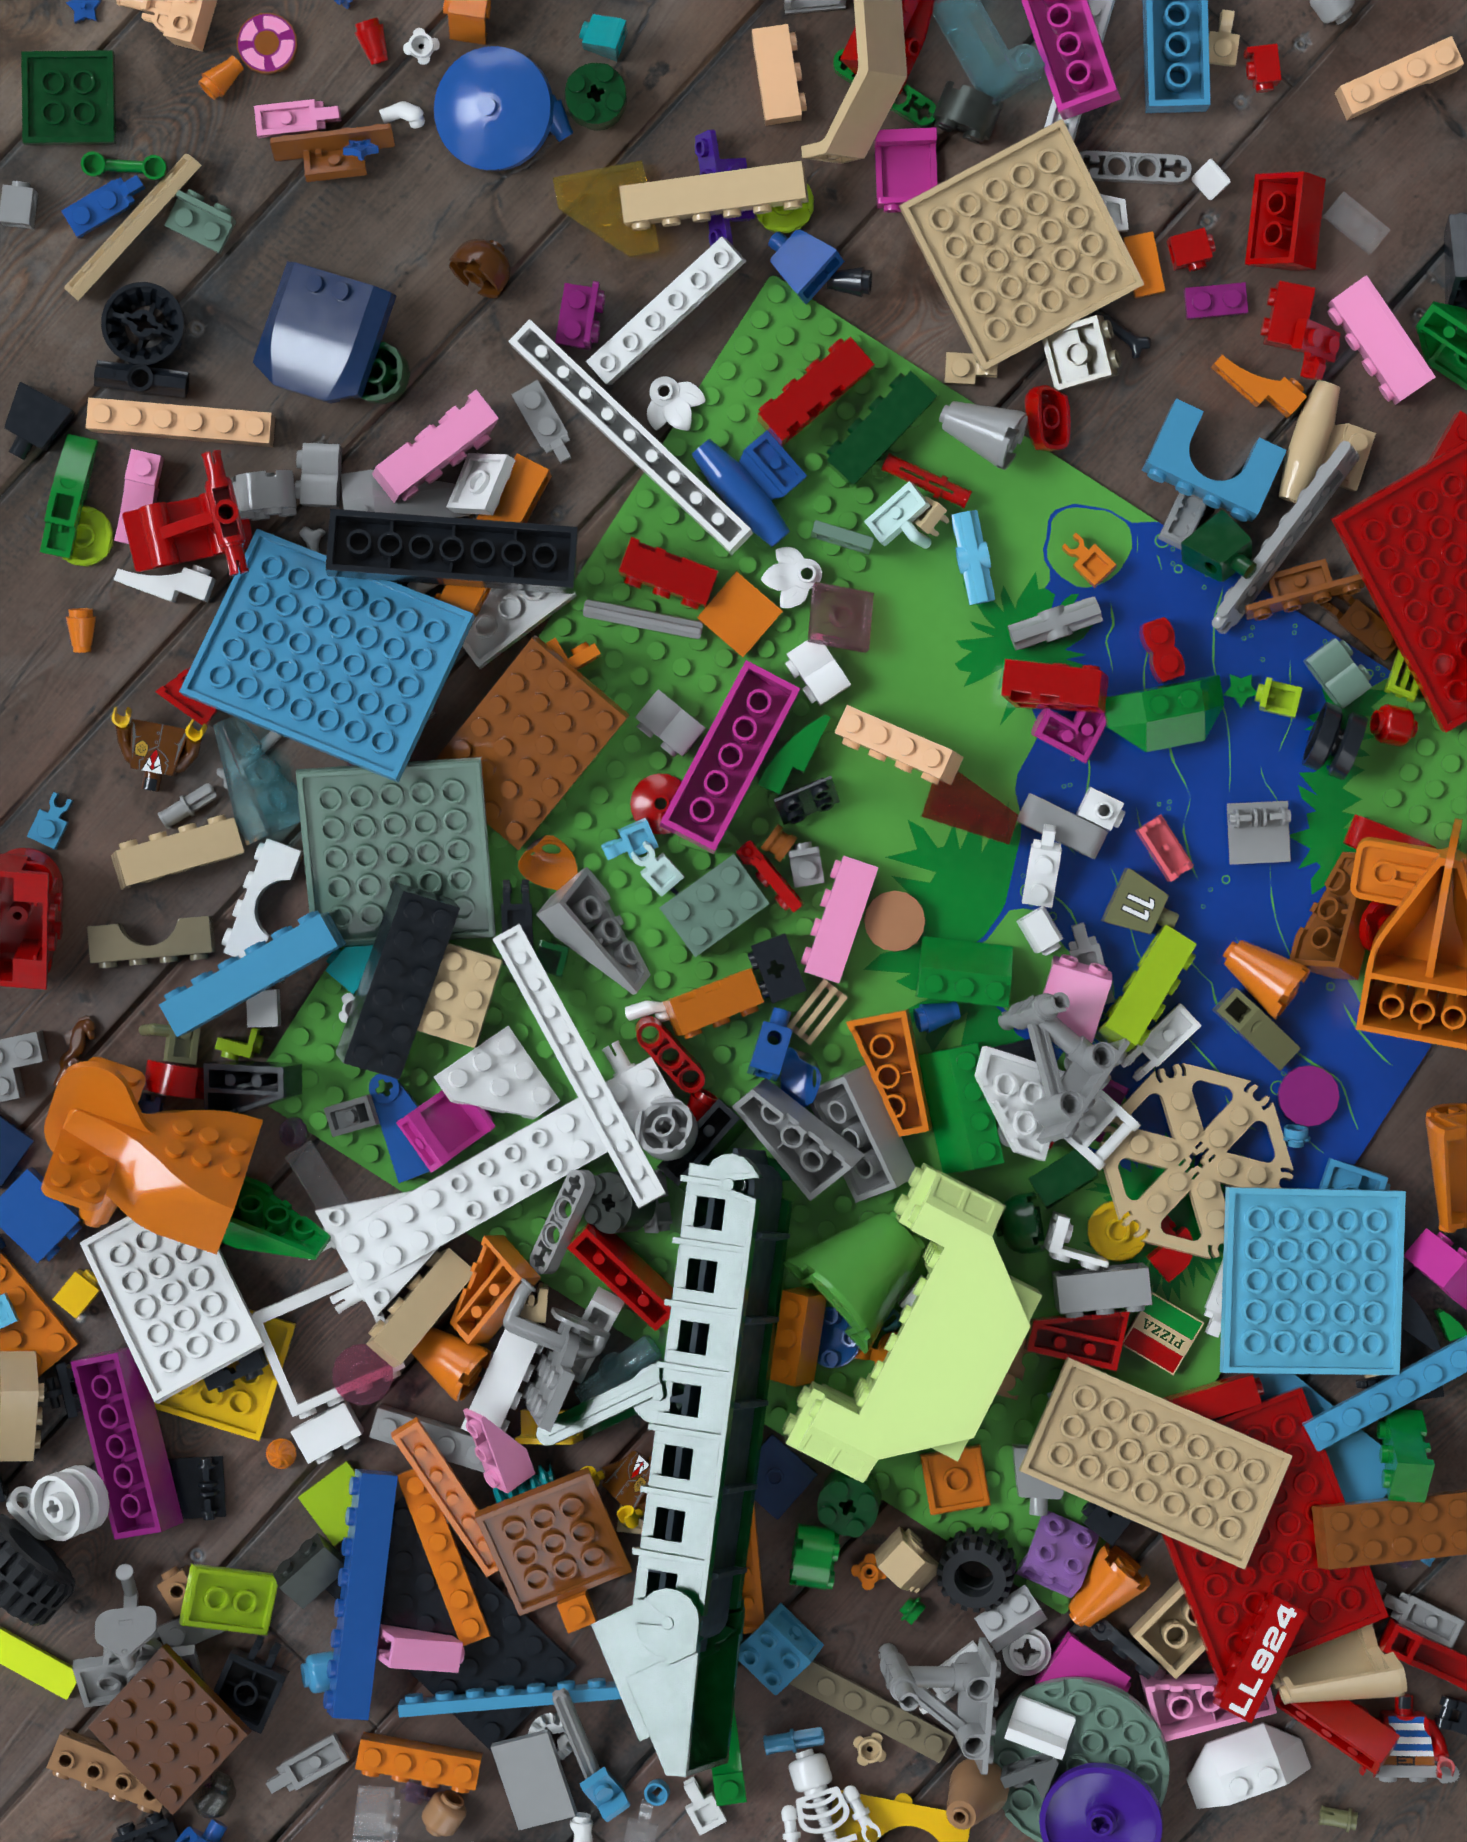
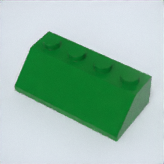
M977 1042L918 1055L941 1168L945 1174L1005 1163L994 1114L974 1076L980 1057Z

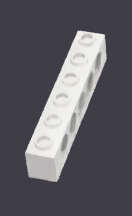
M721 237L586 362L605 384L612 385L738 270L746 260L726 238Z

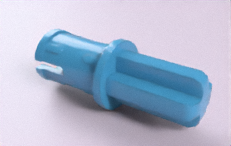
M821 1727L794 1731L791 1728L790 1732L769 1736L764 1735L763 1741L766 1755L791 1750L797 1753V1749L823 1745L825 1743V1736Z

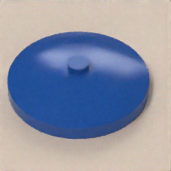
M500 46L478 48L457 59L443 75L434 101L436 128L446 148L463 163L486 171L512 169L533 157L547 139L554 116L553 94L543 71L524 54Z

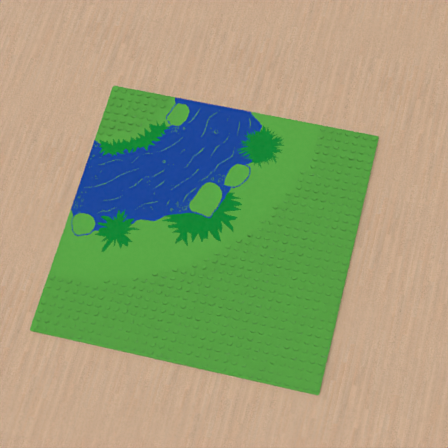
M770 276L698 387L704 394L706 401L701 405L690 407L692 410L690 430L683 431L673 427L662 444L725 505L726 503L710 486L692 457V453L708 439H711L739 462L744 449L766 431L758 422V409L769 399L773 398L775 400L783 393L782 388L792 379L796 378L799 380L807 373L805 371L806 367L814 360L819 358L822 361L830 354L828 349L840 338L846 341L851 337L875 364L874 368L783 446V449L803 470L807 477L785 497L771 500L790 530L773 547L753 532L741 547L731 555L645 473L641 476L575 579L574 592L577 596L552 615L539 636L544 643L556 637L568 658L573 656L571 650L587 641L590 646L595 643L602 656L577 671L630 716L520 850H517L487 824L496 936L502 934L501 904H503V880H510L512 884L511 904H522L521 883L522 879L526 878L520 873L518 863L528 846L545 835H554L565 843L575 857L578 873L583 868L588 867L606 888L611 897L608 903L615 916H621L624 922L621 928L628 941L635 943L651 974L638 993L633 995L571 948L563 977L547 973L606 1082L614 1077L613 1074L615 1072L601 1049L609 1045L614 1056H617L611 1045L615 1041L619 1040L631 1064L634 1063L636 1065L650 1057L637 1041L635 1028L641 1018L629 1021L625 1014L626 1006L646 1000L663 1002L742 970L751 968L753 971L747 955L753 952L751 945L785 933L807 991L772 1003L770 997L767 999L763 997L764 1003L757 1005L759 1011L744 1017L739 1012L729 1017L731 1022L713 1028V1025L710 1024L701 1028L703 1033L685 1039L684 1035H675L670 1020L662 1022L702 1066L705 1076V1083L702 1088L714 1094L739 1116L732 1106L764 1080V1078L747 1073L763 1021H770L773 1008L776 1007L791 1012L790 1022L824 979L804 972L806 965L800 964L806 946L812 948L815 936L810 935L815 918L822 919L825 907L820 906L825 889H832L835 879L831 878L830 874L835 860L841 861L842 857L846 856L879 868L840 982L836 983L827 980L848 998L811 1045L794 1032H792L788 1048L792 1047L809 1053L814 1057L822 1076L820 1085L846 1072L866 1065L857 1047V1043L846 1024L847 1021L909 1009L918 1055L972 1042H977L980 1050L982 1046L993 1047L1029 1039L1028 1028L1023 1030L1016 1028L1004 1030L999 1026L998 1017L1002 1016V1012L1009 1011L1013 1004L1024 1001L1032 995L1038 996L1043 994L1053 956L1070 955L1068 943L1075 941L1071 928L1075 924L1084 923L1087 936L1096 937L1105 966L1108 968V971L1112 972L1111 989L1116 1001L1119 996H1123L1124 992L1122 989L1124 984L1135 970L1138 971V962L1157 932L1162 928V926L1156 924L1153 932L1146 934L1101 921L1124 869L1129 868L1169 895L1164 907L1179 914L1173 929L1197 944L1192 952L1196 955L1195 959L1187 970L1182 968L1177 977L1181 980L1179 986L1172 996L1166 995L1162 1002L1166 1005L1163 1013L1157 1021L1152 1019L1147 1029L1151 1030L1179 1003L1202 1026L1158 1067L1155 1066L1137 1082L1133 1078L1135 1071L1149 1061L1143 1052L1135 1058L1131 1065L1123 1068L1119 1064L1114 1067L1109 1074L1111 1080L1129 1089L1121 1105L1152 1072L1155 1071L1156 1078L1161 1083L1157 1076L1159 1069L1164 1068L1166 1076L1173 1078L1174 1071L1172 1066L1176 1064L1181 1066L1182 1063L1250 1080L1251 1082L1246 1085L1244 1092L1256 1084L1258 1088L1253 1092V1098L1256 1101H1260L1264 1096L1269 1097L1268 1103L1262 1106V1109L1265 1110L1270 1103H1274L1283 1133L1285 1125L1296 1124L1287 1118L1279 1107L1277 1093L1283 1078L1296 1067L1311 1065L1322 1068L1332 1075L1338 1085L1340 1098L1337 1109L1330 1119L1320 1125L1306 1126L1309 1128L1308 1136L1311 1137V1140L1304 1142V1147L1293 1148L1287 1146L1294 1170L1281 1169V1172H1288L1293 1175V1178L1291 1180L1282 1178L1279 1181L1281 1188L1319 1189L1329 1158L1351 1165L1356 1164L1432 1043L1356 1030L1366 967L1370 955L1366 948L1358 980L1334 979L1310 972L1304 983L1299 982V992L1277 1019H1274L1266 1012L1224 965L1226 958L1223 957V954L1233 941L1238 944L1240 940H1244L1288 959L1290 958L1295 935L1300 926L1302 928L1305 927L1313 913L1310 911L1313 903H1318L1325 892V882L1341 853L1356 852L1355 848L1343 843L1355 814L1433 845L1436 849L1449 847L1455 818L1463 819L1458 849L1467 854V721L1447 733L1442 732L1421 690H1418L1416 699L1412 703L1406 701L1407 698L1396 697V694L1392 692L1390 694L1384 692L1391 671L1349 645L1354 653L1350 656L1357 666L1362 664L1372 677L1369 680L1372 687L1342 709V722L1352 712L1363 715L1368 719L1360 749L1344 780L1328 775L1327 761L1317 771L1303 766V754L1312 726L1323 705L1326 702L1334 704L1303 660L1331 639L1336 638L1339 642L1342 639L1300 612H1284V610L1274 612L1271 617L1256 621L1254 618L1247 620L1246 614H1244L1239 622L1232 626L1227 633H1219L1212 626V620L1217 615V609L1224 601L1226 592L1235 586L1241 575L1236 572L1225 582H1219L1187 566L1182 562L1180 549L1158 539L1163 524L1051 452L1036 450L1031 440L1026 436L1023 437L1021 445L1017 443L1013 453H1016V456L1011 465L1006 470L997 468L942 429L943 423L939 422L940 414L945 405L950 406L953 401L974 404L973 402L813 299L804 304L788 283L777 276ZM911 370L937 395V398L852 488L826 464V460L829 458L826 452L838 439L842 443L850 435L847 429L857 418L860 417L864 420L871 413L868 407L879 395L885 398L892 391L889 385L900 373L906 376ZM889 453L939 477L945 475L948 477V481L972 491L963 509L961 506L941 497L936 499L933 497L934 494L917 487L924 497L927 496L940 503L947 510L944 515L949 519L948 524L939 520L934 526V529L939 532L938 536H933L930 533L927 534L916 528L931 539L929 548L924 549L913 543L903 531L889 544L884 546L864 522L908 483L881 470ZM900 468V470H902V471H904V472H906V473H909V474H911V475H913V476H915V477H917V478H919V479H921V480H924V478H922V477H920V476H918V475H916V474H914V473H912V472H910V471H907V470H905V469H903V468ZM931 481L929 482L930 484H932V485H934V486H936V487H939V488H941V489H943V490H945V491H947V492H949V493H951V494L954 493L953 491H950V490H948V489H946V488H944V487H941V486H939L938 484H935V483H933V482H931ZM977 510L983 541H986L991 562L989 571L995 600L969 606L963 574H960L955 547H957L951 515ZM815 520L873 537L874 541L869 555L812 538L811 532ZM1075 533L1083 539L1084 546L1088 550L1096 544L1117 564V568L1096 588L1090 585L1073 568V564L1078 559L1070 557L1062 550L1064 544L1070 549L1078 548V542L1073 539ZM631 536L639 539V542L646 545L662 548L668 553L687 558L717 570L718 576L707 605L737 571L783 611L744 658L704 624L700 639H694L583 616L584 603L587 599L699 621L697 617L705 607L699 606L698 610L682 605V599L671 595L668 600L652 594L654 588L642 584L641 589L623 583L625 578L620 576L619 568ZM782 547L797 549L804 559L816 561L822 570L820 583L816 587L809 589L807 598L803 603L793 608H781V591L772 589L761 581L766 570L778 564L776 549ZM805 568L801 571V576L804 579H810L813 576V572L811 569ZM1262 589L1253 603L1270 599L1272 596ZM1095 596L1101 610L1102 622L1073 631V634L1051 642L1043 641L1034 646L1015 651L1007 626L1038 616L1037 613L1060 605L1065 607L1077 601ZM1165 617L1173 627L1175 634L1174 646L1183 657L1185 673L1181 677L1158 683L1151 673L1149 666L1150 654L1146 652L1141 643L1139 631L1140 626L1144 623ZM816 634L819 635L851 683L849 688L821 706L817 701L814 703L809 701L802 690L806 684L800 675L794 678L785 664L789 661L787 653ZM1005 659L1044 664L1062 663L1077 668H1082L1083 665L1098 666L1109 677L1107 696L1213 675H1220L1222 693L1224 694L1230 687L1229 674L1239 678L1252 674L1251 686L1256 692L1259 683L1265 684L1267 677L1273 678V681L1303 688L1295 719L1260 711V702L1255 701L1256 696L1247 698L1242 708L1239 707L1234 698L1223 696L1225 705L1205 741L1151 752L1142 751L1117 733L1108 729L1106 724L1087 763H1083L1031 735L1032 727L1043 709L1016 708L1001 695ZM747 660L801 689L727 830L737 838L741 846L747 841L752 840L804 901V905L794 913L790 908L785 911L774 898L777 893L772 886L769 885L766 888L755 875L758 871L757 868L753 865L743 864L736 851L726 854L704 853L677 844L679 836L672 832L668 834H653L659 846L654 849L655 857L657 858L661 853H664L684 875V878L674 886L679 893L734 854L770 903L697 957H694L659 908L676 895L669 890L661 897L642 877L640 872L645 866L635 864L633 859H630L628 852L608 860L601 845L610 840L621 838L618 829L636 822L631 812L630 802L632 793L641 780L650 775L661 773L672 775L682 782ZM1399 676L1395 683L1396 686H1399L1401 677ZM1407 682L1405 689L1410 691L1412 684ZM658 689L706 728L684 757L679 753L673 757L660 746L664 741L656 734L650 738L636 727L640 721L635 717ZM1385 704L1410 709L1414 714V719L1418 722L1416 736L1401 747L1376 741L1370 731V720L1375 710H1379ZM849 705L949 748L963 756L964 758L952 784L949 785L939 780L938 785H935L920 778L922 773L915 769L910 774L895 767L896 761L886 757L885 762L869 756V750L860 746L857 751L842 744L843 738L834 732L846 706ZM1052 710L1073 721L1077 711ZM823 715H827L830 717V720L804 773L792 768L779 795L795 791L796 788L800 789L806 784L810 785L809 783L822 777L831 776L840 802L825 812L817 811L807 815L799 823L783 825L774 803V799L779 798V795L757 784L779 750L794 735L808 724ZM1092 787L1123 802L1124 805L1121 810L1126 813L1118 828L1113 826L1112 830L1108 831L1096 859L1087 857L1061 844L1062 852L1052 908H1045L1063 939L1059 941L1061 947L1046 956L1042 955L1041 952L1038 954L1034 953L1016 921L1041 907L1022 904L1031 843H1033L1034 839L1041 840L1042 834L1020 824L1016 819L1029 793L1076 815L1088 788ZM658 798L655 801V807L659 810L664 809L667 805L664 798ZM1288 801V810L1291 811V822H1289L1291 862L1229 865L1227 804ZM1160 814L1194 865L1193 868L1185 871L1172 882H1167L1135 832L1136 829ZM777 824L783 827V831L786 834L794 835L798 838L794 844L812 842V847L819 846L825 883L794 888L789 853L787 852L781 862L775 859V855L772 852H765L761 849V846ZM546 844L542 847L548 853L556 854L561 852V849L556 845ZM794 844L789 851H794ZM644 853L638 857H645L647 853ZM529 881L530 903H532L533 942L536 955L541 939L567 946L557 939L536 915L550 896L558 890L545 888ZM889 891L905 892L914 897L923 908L925 917L924 931L919 940L908 949L896 952L884 950L874 944L867 935L864 924L866 909L871 901L880 894ZM922 936L1013 946L1009 1007L957 1002L961 1015L960 1019L954 1020L930 1033L926 1031L919 1032L914 1021L913 1009L919 1008L920 1004L954 1002L915 996ZM494 937L454 939L448 942L503 959L492 939ZM776 960L771 961V968L767 969V973L774 974L776 978L781 977V970L785 969L784 965L777 964ZM503 964L477 1047L509 1026L560 1101L535 1119L521 1117V1115L507 1112L500 1113L488 1110L492 1116L495 1128L432 1173L429 1171L398 1183L380 1124L332 1137L324 1108L370 1094V1081L379 1073L344 1064L336 1055V1050L346 1023L339 1019V1013L342 1011L344 1004L342 997L346 993L351 992L329 973L323 972L266 1061L302 1064V1094L268 1105L270 1108L402 1192L412 1191L578 1098L507 965L503 966ZM760 969L753 971L757 984L763 981ZM826 987L796 1023L795 1026L799 1029L828 994L829 990ZM1232 987L1240 990L1301 1048L1281 1071L1212 1010ZM836 995L828 1002L806 1030L805 1034L810 1036L839 999ZM1114 1002L1104 1005L1098 1024L1099 1028L1108 1021L1109 1017L1106 1013ZM648 1026L643 1029L641 1035L644 1038L651 1039L657 1035L658 1030L655 1027ZM417 1031L402 1075L398 1080L420 1106L442 1090L434 1076L475 1048ZM770 1036L768 1038L770 1044H778L779 1040L776 1037ZM1094 1038L1092 1044L1100 1043V1041ZM1051 1041L1058 1069L1066 1071L1064 1066L1066 1053ZM669 1048L662 1053V1057L668 1061L674 1060L679 1052ZM657 1064L675 1098L687 1106L691 1093L683 1091ZM1181 1066L1182 1076H1184V1070ZM814 1068V1070H813V1085H814V1087H815V1086H816V1080H817V1078H816V1070H815V1068ZM689 1070L684 1073L682 1079L689 1083L694 1082L699 1074L696 1071ZM780 1072V1075H779V1077H778V1079H777L776 1082L771 1081L773 1084H775V1085H776L778 1088H780V1089H781V1072ZM383 1079L379 1080L380 1086L376 1088L379 1094L385 1093L386 1096H389V1089L393 1087L391 1081L386 1083ZM1196 1081L1192 1086V1092L1203 1129L1232 1100L1233 1095L1231 1090L1226 1087L1204 1081ZM1150 1094L1133 1111L1131 1116L1141 1125L1138 1129L1172 1138L1160 1096L1158 1094ZM810 1105L804 1107L814 1115ZM1261 1121L1254 1122L1230 1147L1227 1153L1265 1163L1271 1162L1275 1157V1152L1266 1124ZM1112 1123L1110 1124V1126H1113L1117 1129L1116 1125ZM749 1127L724 1153L732 1154L733 1148L764 1150L767 1156L773 1157ZM933 1128L927 1132L901 1136L915 1167L921 1169L923 1163L942 1172ZM1106 1132L1102 1142H1106L1111 1134ZM1059 1139L1054 1142L1051 1149H1048L1045 1161H1039L1014 1153L1011 1147H1007L1000 1142L1005 1163L975 1170L948 1173L947 1175L1004 1204L1005 1201L1014 1195L1032 1191L1036 1193L1028 1178L1070 1153L1075 1148L1065 1139ZM1095 1140L1088 1147L1094 1154L1100 1148L1099 1142ZM1206 1149L1203 1153L1196 1156L1190 1154L1189 1157L1192 1161L1185 1172L1196 1166L1200 1168L1203 1166L1200 1160L1207 1151ZM643 1150L653 1170L659 1169L657 1166L663 1160L656 1159ZM608 1152L576 1169L589 1170L594 1176L604 1172L618 1171ZM1212 1155L1208 1161L1210 1162L1215 1156ZM1122 1159L1118 1165L1125 1193L1131 1200H1138L1166 1170L1127 1159ZM1094 1167L1099 1178L1048 1210L1036 1193L1037 1199H1032L1034 1207H1040L1044 1241L1052 1213L1055 1211L1069 1217L1070 1223L1073 1225L1071 1239L1069 1243L1064 1242L1063 1246L1099 1255L1090 1245L1087 1226L1088 1220L1096 1208L1105 1202L1113 1201L1103 1168L1099 1171ZM843 1175L811 1201L793 1180L782 1181V1197L793 1201L789 1226L790 1238L787 1242L785 1260L878 1213L889 1215L892 1211L895 1212L894 1208L901 1194L907 1196L911 1188L908 1181L897 1188L857 1203ZM566 1176L466 1231V1233L482 1242L485 1235H504L530 1264L531 1252ZM666 1176L668 1196L658 1198V1202H669L673 1222L670 1224L671 1230L659 1231V1233H645L644 1228L641 1227L638 1231L615 1234L669 1285L674 1287L679 1244L672 1243L673 1237H680L686 1193ZM1220 1184L1225 1199L1226 1187L1231 1186ZM1187 1193L1167 1215L1176 1225L1172 1229L1174 1232L1180 1227L1185 1226L1189 1230L1193 1241H1196L1201 1237L1189 1193ZM569 1201L565 1206V1212L568 1217L571 1214V1204ZM584 1214L577 1226V1229L571 1241L573 1240L575 1235L588 1223L585 1220ZM904 1225L911 1235L915 1234L923 1241L925 1248L921 1250L923 1256L931 1240L911 1231L909 1227ZM557 1227L555 1228L553 1233V1237L556 1243L558 1242L560 1237V1233ZM995 1228L992 1237L1008 1275L1038 1289L1042 1294L1031 1318L1063 1315L1055 1308L1052 1271L1085 1267L1078 1264L1079 1260L1070 1258L1069 1263L1053 1259L1045 1247L1043 1252L1022 1254L1015 1252L1006 1245L1003 1236H997ZM1038 1241V1244L1043 1246L1044 1241ZM1145 1243L1143 1249L1131 1259L1124 1261L1108 1260L1109 1265L1143 1262L1149 1268L1151 1291L1203 1321L1204 1325L1174 1375L1123 1345L1117 1371L1091 1365L1087 1366L1160 1398L1215 1382L1221 1374V1332L1218 1338L1205 1332L1210 1318L1204 1316L1206 1301L1223 1259L1224 1244L1218 1246L1220 1257L1213 1258L1211 1256L1210 1246H1208V1252L1211 1259L1193 1255L1189 1265L1170 1282H1167L1146 1258L1149 1253L1158 1247L1156 1245ZM568 1249L555 1273L539 1274L541 1276L540 1281L548 1284V1286L584 1309H587L598 1287L616 1295ZM922 1256L894 1306V1309L899 1314L903 1309L899 1306V1301L921 1275L926 1278L929 1273L924 1265L925 1260ZM785 1265L780 1304L783 1290L796 1287L811 1289L808 1284L803 1286ZM826 1300V1307H831L828 1305L830 1303L828 1300ZM624 1303L612 1327L664 1359L669 1319L655 1331ZM1123 1307V1308H1114V1310L1124 1309V1307ZM1130 1312L1126 1332L1138 1312ZM893 1314L888 1320H886L884 1327L889 1325L897 1317ZM901 1323L900 1327L894 1332H899L903 1323ZM881 1330L872 1348H877L881 1337L888 1332ZM1034 1352L1025 1353L1022 1357V1364L1025 1367L1023 1379L1021 1381V1379L1015 1377V1387L1007 1391L1012 1396L1018 1395V1399L1015 1400L996 1395L975 1437L969 1439L966 1446L980 1444L991 1505L931 1515L920 1454L936 1451L932 1448L877 1461L870 1473L877 1480L882 1500L946 1541L950 1537L954 1538L955 1533L960 1530L965 1534L967 1528L974 1527L975 1531H979L980 1527L987 1528L986 1533L989 1534L992 1531L999 1533L998 1539L1005 1538L1009 1542L1007 1548H1013L1015 1552L1013 1559L1017 1560L1015 1570L1017 1571L1019 1563L1029 1551L1041 1516L1030 1515V1498L1019 1497L1017 1494L1012 1444L1030 1445L1049 1400L1047 1393L1053 1391L1065 1359ZM854 1358L848 1364L838 1368H826L817 1363L814 1382L819 1385L824 1383L855 1399L853 1391L860 1377L866 1379L868 1373L872 1372L875 1361ZM770 1380L767 1398L769 1403L766 1406L764 1424L785 1437L782 1429L790 1413L796 1414L799 1408L796 1400L804 1385L793 1387ZM1064 1491L1062 1499H1048V1511L1089 1528L1081 1520V1517L1084 1515L1081 1513V1510L1088 1502L1087 1500ZM1100 1536L1097 1540L1087 1572L1101 1547L1108 1543ZM1015 1573L1013 1584L1018 1587L1026 1585L1032 1596L1061 1614L1067 1613L1072 1598Z

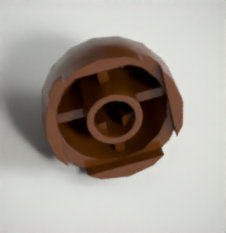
M468 240L449 259L451 261L449 268L453 274L467 287L469 281L480 287L481 290L477 293L488 298L498 297L507 284L511 271L508 258L504 253L505 249L495 240Z

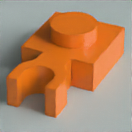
M1075 533L1073 539L1078 542V548L1070 549L1064 544L1062 550L1070 557L1078 559L1073 564V568L1090 585L1096 588L1117 568V564L1096 544L1088 550L1084 546L1083 539Z

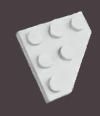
M509 1026L434 1076V1079L452 1103L478 1106L481 1109L500 1113L507 1112L521 1115V1117L535 1119L560 1101Z
M982 1046L974 1076L1012 1151L1029 1158L1045 1161L1050 1142L1040 1144L1037 1141L1044 1127L1036 1121L1032 1113L1034 1103L1038 1099L1045 1097L1037 1062L988 1046ZM1059 1070L1060 1077L1063 1076L1065 1071Z

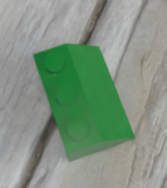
M922 936L915 996L1008 1008L1012 981L1013 946Z

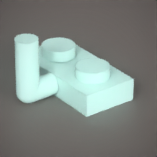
M910 481L864 521L878 541L884 546L889 544L902 531L910 541L924 549L929 548L931 545V539L919 532L912 523L931 505Z

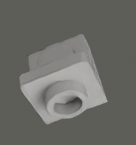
M812 842L794 844V851L788 852L794 888L825 883L819 846L812 847Z

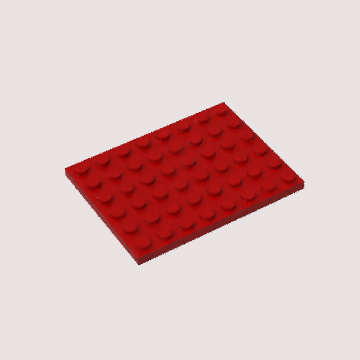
M1467 439L1331 519L1441 731L1445 733L1467 721Z
M1296 1387L1263 1400L1260 1405L1212 1420L1292 1455L1290 1464L1245 1570L1162 1534L1217 1682L1220 1680L1224 1681L1229 1671L1227 1669L1228 1661L1234 1652L1238 1653L1243 1643L1241 1641L1243 1631L1247 1625L1253 1624L1257 1616L1255 1613L1256 1606L1262 1597L1266 1598L1268 1593L1307 1612L1285 1658L1389 1617L1369 1565L1331 1570L1318 1568L1312 1506L1343 1503L1345 1500L1325 1448L1319 1452L1315 1449L1302 1424L1313 1418L1302 1387Z

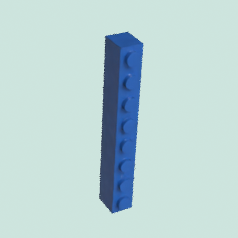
M355 1469V1477L351 1476L349 1481V1494L352 1495L351 1507H347L345 1514V1524L349 1528L348 1536L343 1538L341 1548L345 1561L344 1568H340L338 1573V1586L341 1587L340 1599H336L334 1606V1615L338 1619L337 1628L333 1629L331 1633V1647L334 1648L333 1660H329L327 1665V1677L331 1679L329 1690H325L323 1697L324 1709H327L326 1712L332 1718L369 1720L398 1476L391 1471Z

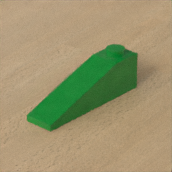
M245 1176L235 1209L221 1243L237 1249L316 1260L330 1242L331 1236L307 1216H300L292 1209V1204L287 1200L282 1201L275 1196L273 1189L267 1184Z

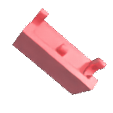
M1161 814L1135 830L1167 882H1172L1179 875L1193 868L1192 861Z

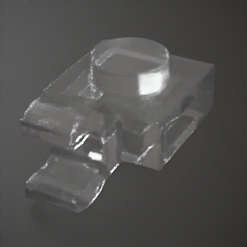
M645 1799L641 1800L638 1819L628 1818L624 1842H655L658 1824L650 1822L653 1805Z

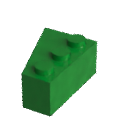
M1397 1409L1384 1416L1383 1420L1378 1421L1377 1437L1383 1441V1445H1380L1379 1460L1380 1463H1385V1469L1382 1471V1488H1387L1388 1501L1425 1503L1435 1463L1433 1459H1427L1426 1452H1431L1430 1443H1425L1427 1428L1422 1410Z

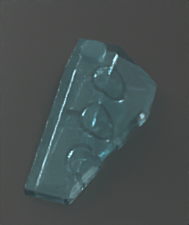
M234 716L214 724L234 818L247 846L300 823L297 786L293 781L289 783L280 773L279 769L281 766L275 759L271 761L261 749L262 743L244 720Z

